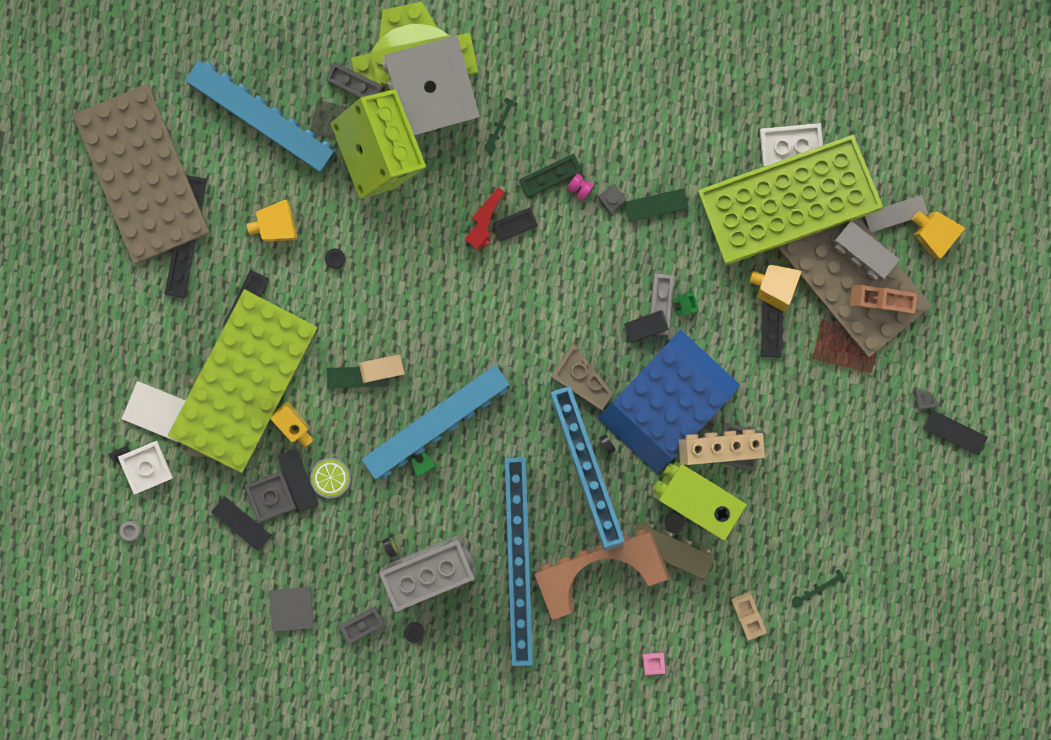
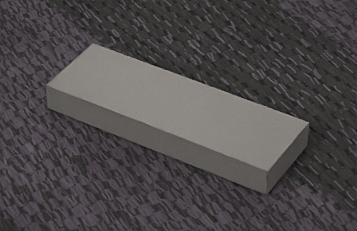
M920 195L883 207V210L863 217L867 228L872 233L912 220L918 211L925 215H928L923 197Z
M654 273L650 314L663 310L668 328L670 329L675 275ZM669 330L656 335L669 336Z

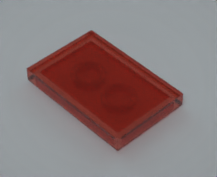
M821 319L812 359L872 373L877 351L867 358L839 323Z

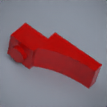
M499 187L472 217V220L477 225L466 236L465 241L477 251L480 248L484 250L491 242L489 239L491 234L488 232L490 220L498 203L505 195V192Z

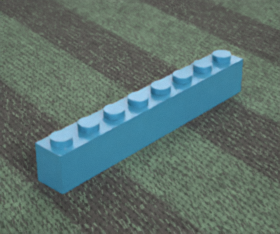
M201 61L196 63L185 79L189 85L321 174L324 173L336 155L331 144L326 141L321 143L316 140V134L308 129L306 131L300 129V124L294 119L290 118L287 120L282 117L283 112L274 106L272 109L266 106L267 102L258 95L254 98L248 94L250 90L242 84H239V86L233 84V79L224 72L222 75L215 71L217 68L207 61L205 64Z
M494 365L361 460L375 479L380 477L383 480L392 473L390 469L397 465L400 468L408 462L407 457L411 454L417 456L425 450L424 445L429 442L433 445L442 438L441 433L446 430L450 433L459 426L457 424L458 421L463 418L467 421L474 416L475 409L478 407L484 409L491 404L492 401L490 399L495 395L501 397L508 392L507 387L510 384L499 368Z
M571 387L551 392L550 399L603 552L623 546L625 540Z

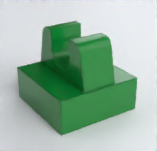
M694 292L678 295L673 300V304L680 303L682 307L681 310L676 311L677 315H687L699 311Z
M426 452L421 453L424 458L423 462L419 463L415 458L411 460L418 477L436 466L434 460Z

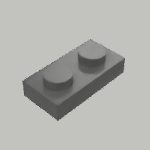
M374 606L339 625V628L347 643L350 644L385 625V622L377 607Z

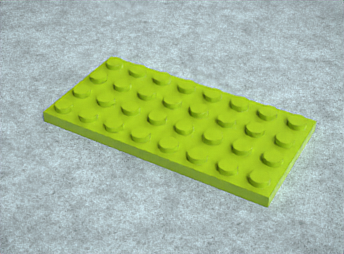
M854 134L698 190L725 265L883 210L882 202Z
M244 289L167 436L242 473L318 327Z

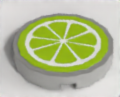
M334 457L324 458L312 468L310 475L311 485L320 496L336 498L344 494L349 488L351 471L340 459Z

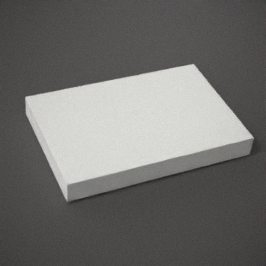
M821 123L760 129L763 167L822 146Z
M137 381L122 419L172 439L167 435L186 400Z

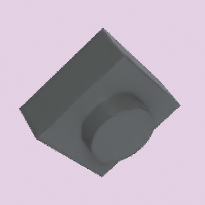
M615 184L598 196L610 213L627 200Z

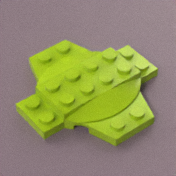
M423 2L382 10L379 41L373 50L370 51V54L351 57L353 69L355 72L385 86V91H389L388 81L391 80L389 73H385L382 61L385 60L384 55L450 37V35L437 28ZM470 33L457 35L468 75L478 74ZM428 81L425 90L428 93H433L436 84L433 81Z

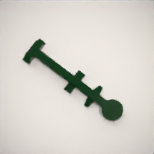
M509 98L504 100L508 105L500 122L494 123V126L497 128L495 133L490 135L492 137L491 141L485 144V150L489 153L495 150L494 143L500 139L498 136L500 130L506 129L503 123L511 106L517 107L518 105L517 102Z
M838 569L836 570L838 576L819 587L817 583L814 584V590L809 593L804 591L805 595L802 597H794L792 604L795 607H800L804 600H811V596L814 594L822 595L821 590L838 580L844 583L846 580Z

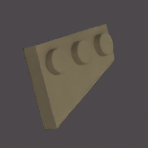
M573 343L551 378L564 387L570 386L573 393L602 411L613 393Z

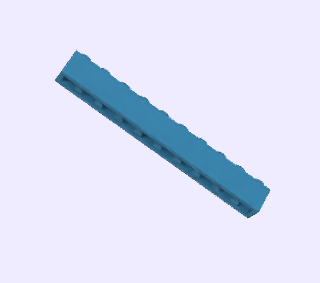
M526 457L505 458L512 666L533 665Z

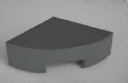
M914 390L917 410L939 407L937 400L930 393L924 390Z

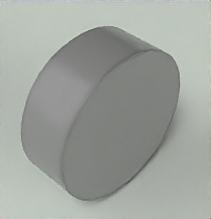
M126 521L120 527V536L125 541H134L139 538L141 527L135 521Z

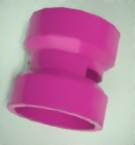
M577 173L566 190L576 194L577 198L583 201L594 185L584 181L583 177Z

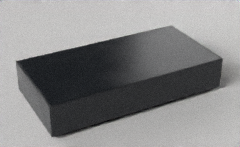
M530 207L493 223L501 242L538 227Z
M663 310L624 323L630 343L669 330Z

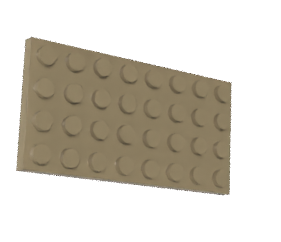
M149 84L73 114L133 264L136 265L175 247L191 242L194 239L210 234Z
M860 218L852 220L853 223L880 243ZM846 223L777 247L795 270L801 271L800 277L867 358L932 306L898 264L893 267L885 279L874 280L867 275L865 268L854 265L850 261V256L846 253L844 255L839 253L834 248L836 245L832 241ZM852 285H865L917 293L915 314L850 306Z

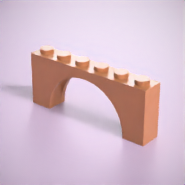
M646 529L634 532L635 536L627 538L625 535L623 536L625 540L623 546L603 552L600 544L595 546L596 550L589 552L586 549L576 553L577 557L570 559L569 556L558 559V563L552 566L550 563L539 566L535 577L551 619L554 620L573 612L571 596L573 582L578 572L591 562L601 559L623 561L634 567L643 576L647 586L668 580L669 574L652 530L647 532Z

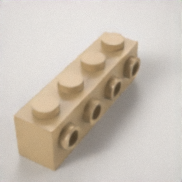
M755 429L743 430V434L737 435L736 431H726L724 436H717V433H705V437L698 438V434L686 435V439H679L680 463L692 465L765 458L763 433H755Z

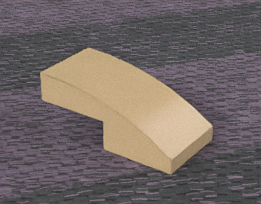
M400 355L359 363L363 383L404 375Z
M750 592L731 599L748 641L767 633Z

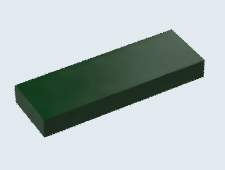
M573 153L519 179L527 198H530L583 171Z
M684 188L624 202L629 222L689 208Z
M360 367L327 368V388L389 386V378L363 383Z

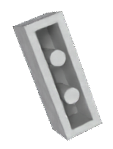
M852 221L846 223L832 241L836 245L834 248L843 255L846 253L850 256V261L857 267L862 266L865 268L867 275L874 280L885 279L900 260Z

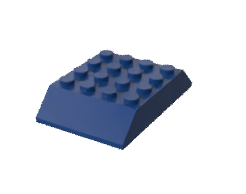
M680 329L600 414L598 419L654 472L658 473L679 453V439H686V435L697 434L728 401L740 384Z

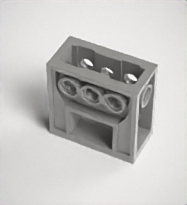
M461 533L386 564L379 574L393 608L397 612L474 580L477 570Z

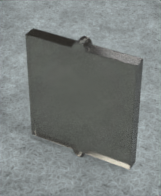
M317 100L315 112L312 114L313 121L310 131L336 139L330 123L349 107Z

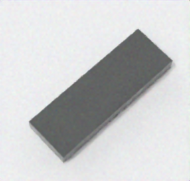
M336 62L333 63L326 81L360 98L384 92L386 89L385 86Z

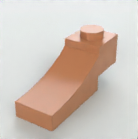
M852 285L850 306L915 314L917 293L865 285Z

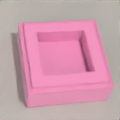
M663 652L643 654L645 675L665 674Z

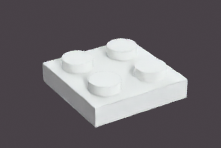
M158 441L118 457L134 494L173 478Z

